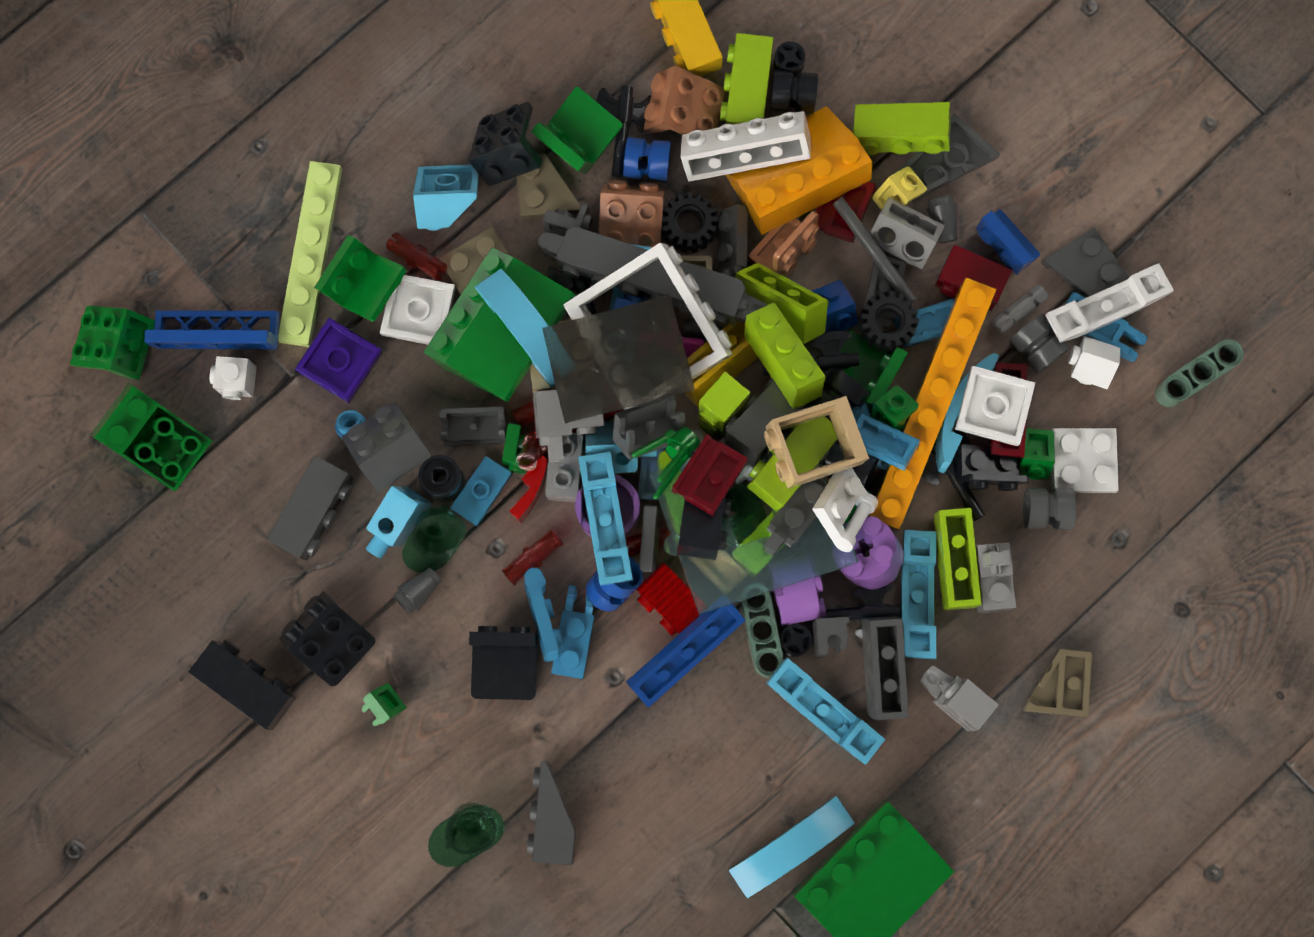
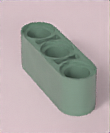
M1232 339L1219 342L1161 381L1155 389L1157 401L1165 407L1177 406L1236 367L1244 357L1242 346ZM1220 350L1228 353L1230 363H1226L1220 358ZM1194 367H1198L1204 372V380H1200L1194 375ZM1168 384L1175 385L1178 388L1179 397L1169 394Z
M753 583L748 585L741 595V608L743 618L746 620L744 623L754 670L759 676L770 678L784 659L770 592L764 585ZM749 592H760L764 597V604L758 608L750 606L747 602V594ZM764 622L770 627L771 634L769 638L760 640L754 636L753 627L756 623ZM771 654L776 658L777 666L774 671L766 672L760 667L759 660L762 655Z

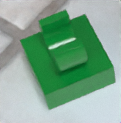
M389 683L369 692L363 698L366 704L363 705L362 711L371 710L376 717V720L372 722L373 726L383 725L407 709Z

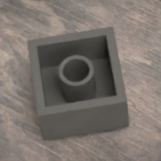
M395 401L388 406L381 407L376 411L375 415L363 423L354 425L349 429L348 433L342 436L358 467L377 492H380L432 457Z

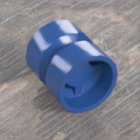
M627 137L623 177L641 179L643 175H647L649 180L667 182L671 141L653 140L651 144H647L643 138ZM648 156V162L640 160L641 157Z
M629 556L633 578L631 581L600 586L598 572L596 571L586 584V594L595 607L603 611H615L641 585L643 572L634 558Z

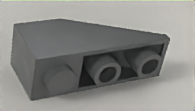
M541 761L540 767L534 768L533 787L539 788L538 799L531 801L530 820H535V832L528 835L527 854H533L532 862L572 865L574 861L576 828L549 762Z

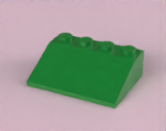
M491 248L429 342L424 353L444 370L508 402L531 367L532 360L496 312L494 313L475 289V286L502 269L523 292L552 331L555 330L566 313L563 304L576 297V295L518 259Z
M883 800L792 892V895L833 937H892L954 871L918 831L888 801Z

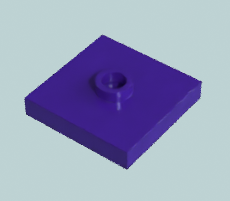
M329 317L294 370L349 404L378 361L383 350Z

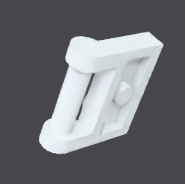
M853 468L832 475L812 510L835 546L841 551L850 552L856 544L855 537L867 516L873 513L878 506V500L872 494L867 493ZM856 504L857 509L844 529L842 525Z

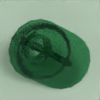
M446 504L424 510L417 517L414 529L402 549V559L406 566L415 572L425 571L428 567L433 571L444 567L466 535L464 523L449 511Z
M468 802L460 805L454 810L451 817L441 822L430 835L428 850L431 858L437 864L445 867H458L469 862L499 842L504 833L502 816L494 808L479 803Z

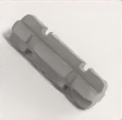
M1040 285L1035 286L1027 293L1028 295L1025 294L1004 311L1005 313L1002 312L992 321L996 330L1004 333L1011 328L1012 323L1016 324L1033 311L1036 306L1046 301L1048 294Z

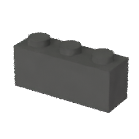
M772 377L766 384V390L760 396L754 395L747 403L746 411L740 417L734 416L724 430L726 432L725 445L747 457V464L753 468L770 453L764 437V432L767 431V424L772 419L812 407L810 405L811 402L793 410ZM791 428L781 430L783 437L791 431Z
M314 456L266 540L307 561L309 556L313 557L321 546L322 540L319 538L324 529H329L337 518L338 512L335 510L340 501H345L352 492L354 484L351 482L353 477L340 468Z
M897 617L861 619L867 716L875 720L909 718L903 619Z

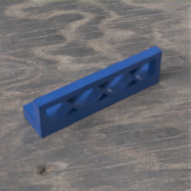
M156 310L154 330H145L144 342L155 349L277 350L280 313L278 311ZM165 319H177L182 327L179 330H164ZM200 319H207L212 325L209 330L191 329ZM230 319H237L242 324L239 330L221 329ZM243 319H250V320H249L247 323H245V321H244ZM260 319H270L269 331L252 330L251 328Z
M722 595L628 679L626 683L649 708L746 620L731 601Z

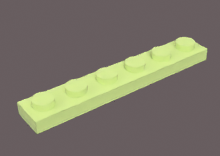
M314 161L309 163L278 333V341L280 343L305 347L311 345L320 298V291L314 287L325 270L343 170L341 165Z

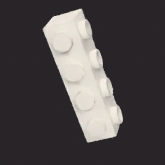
M787 112L776 117L756 118L750 122L734 125L725 124L719 128L704 131L694 130L688 134H683L680 157L688 182L811 159V136L805 112Z

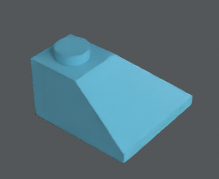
M471 164L418 167L413 192L417 229L437 231L442 228H448L474 202L478 193L479 174Z

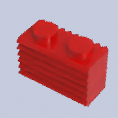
M665 563L636 589L640 595L636 600L648 613L655 610L663 618L659 624L671 636L675 633L679 635L708 609V606Z

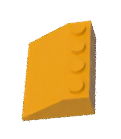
M827 106L814 112V114L806 116L811 136V159L726 175L742 204L748 208V214L761 235L872 180V161L857 137Z

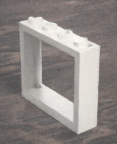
M661 242L563 304L625 410L671 394L733 355L729 349L732 347L728 339L729 336L723 329L719 331L713 322L716 318L713 309L708 302H701L696 293L700 290L698 284L690 273L685 275L679 265L683 262L680 254L676 252L673 246L669 247L668 244ZM659 258L714 352L640 397L586 304Z

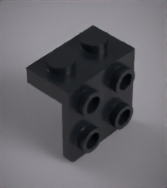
M529 102L520 105L514 104L497 114L486 115L478 124L468 161L489 187L536 170L541 166V157L525 138L533 110Z
M322 591L319 596L316 595L307 602L304 608L305 611L297 620L290 621L284 627L282 636L279 639L286 650L327 684L336 686L375 644V638L344 612L333 598Z
M478 626V632H469V645L472 646V697L475 699L498 700L534 699L536 696L537 634L530 633V627H510V632H497V626Z

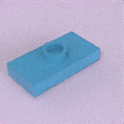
M954 299L918 309V314L916 315V319H919L916 327L917 330L908 344L904 345L903 349L939 338ZM896 316L893 320L896 331L899 329L900 326L898 316Z
M861 413L856 424L867 453L905 471L920 445V440Z
M485 456L450 509L478 527L513 475L512 472Z

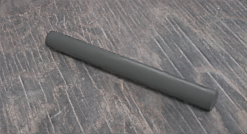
M843 197L833 203V206L896 292L905 295L903 299L906 302L909 299L912 302L915 301L917 297Z

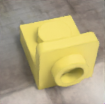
M907 166L889 176L875 192L872 199L881 210L888 197L908 206L915 198L924 194L927 187L914 171Z

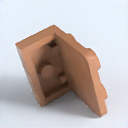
M676 65L656 73L651 82L652 94L650 103L644 113L646 120L643 131L654 135L670 129L683 135L694 130L704 131L717 128L725 95L722 86Z
M611 180L609 184H603L600 194L599 234L628 244L651 248L661 242L665 188L658 187V184L653 182H642L640 186L627 185L626 181Z
M812 211L803 222L795 218L771 230L748 255V262L752 265L760 263L780 275L788 277L798 264L797 259L803 253L809 254L818 242L816 236L819 230V214Z

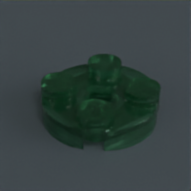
M737 484L739 488L730 489L725 499H731L730 512H736L731 518L722 519L721 530L727 531L726 544L729 547L739 546L766 518V511L763 509L762 500L748 489L745 484Z

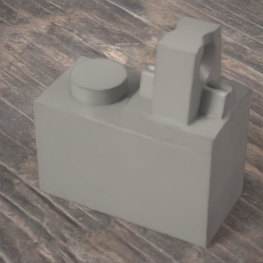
M601 386L535 391L533 393L536 438H539L540 446L547 445L549 462L564 460L563 444L570 443L569 436L572 435V429H576L577 435L596 433V427L604 426Z
M1010 542L975 546L982 604L976 607L977 614L1009 611L1016 608Z
M933 665L919 679V682L934 697L932 702L966 731H978L999 706L998 703L969 679L962 680L958 676L951 677Z

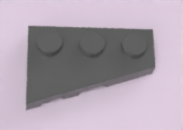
M954 113L951 116L950 151H941L937 154L916 152L898 171L909 166L927 187L925 193L913 200L915 201L998 159L1000 153Z
M1095 227L1041 261V264L1047 269L1051 268L1064 278V282L1071 287L1074 286L1087 297L1129 278ZM1134 312V313H1132V314H1130V315H1128V316H1126V317H1124V318H1122V319L1125 320V319L1129 318L1130 316H1132L1133 314H1135L1136 312Z

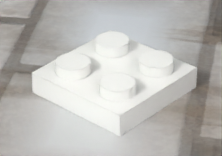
M404 275L400 285L394 290L386 303L380 334L386 337L428 345L451 311L456 290L455 285Z
M972 366L955 430L1019 446L1035 382Z
M1116 428L1051 429L1054 431L1055 464L1051 472L1052 490L1054 488L1073 489L1075 493H1116L1119 491Z

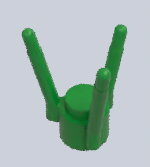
M682 427L677 432L669 429L663 436L632 452V456L636 458L665 442L668 443L666 451L673 459L657 478V481L661 484L653 495L655 500L659 499L683 464L691 457V451H695L700 445L697 435L687 427Z

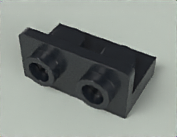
M961 444L957 448V484H969V490H986L988 485H997L999 491L1018 490V485L1029 482V476L1021 475L1019 470L1020 457L991 455L990 445Z

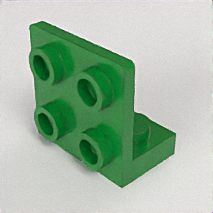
M575 87L548 124L545 125L538 122L531 133L578 172L587 174L621 131L624 124L580 87Z
M348 235L314 288L340 307L374 322L384 310L385 304L394 290L400 285L407 269L398 263L375 254L356 238Z
M87 306L81 318V326L76 343L72 349L70 365L107 370L125 378L139 381L149 345L144 342L145 330H154L155 320L129 309Z
M850 330L848 332L851 334V337L843 344L841 353H858L859 366L843 369V372L871 393L864 403L867 404L869 412L872 413L874 402L887 392L908 352L899 347H896L893 353H887L886 349L878 352L876 351V346L873 345L870 348L867 346V339L862 340L859 334Z

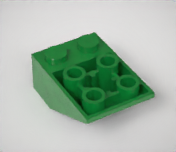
M130 383L127 384L91 433L96 440L174 492L213 441Z

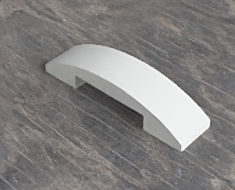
M1158 263L1131 275L1128 280L1081 301L1070 302L1046 313L1045 316L1061 343L1120 320L1171 294L1174 290Z

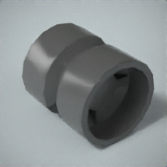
M1042 314L1031 320L1009 339L1019 353L1029 354L1027 358L1028 364L1037 374L1070 349L1065 342L1060 343L1056 335L1050 334L1052 327Z
M1026 488L1023 497V523L1025 529H1045L1047 525H1050L1055 530H1072L1074 528L1076 496L1073 489L1054 488L1051 493H1048L1046 488Z

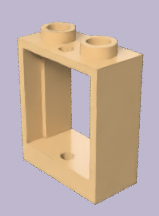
M846 396L772 419L766 426L767 431L764 432L766 444L770 450H774L778 460L776 463L778 477L782 482L785 481L788 489L862 465L869 459ZM829 415L845 459L797 475L781 430Z

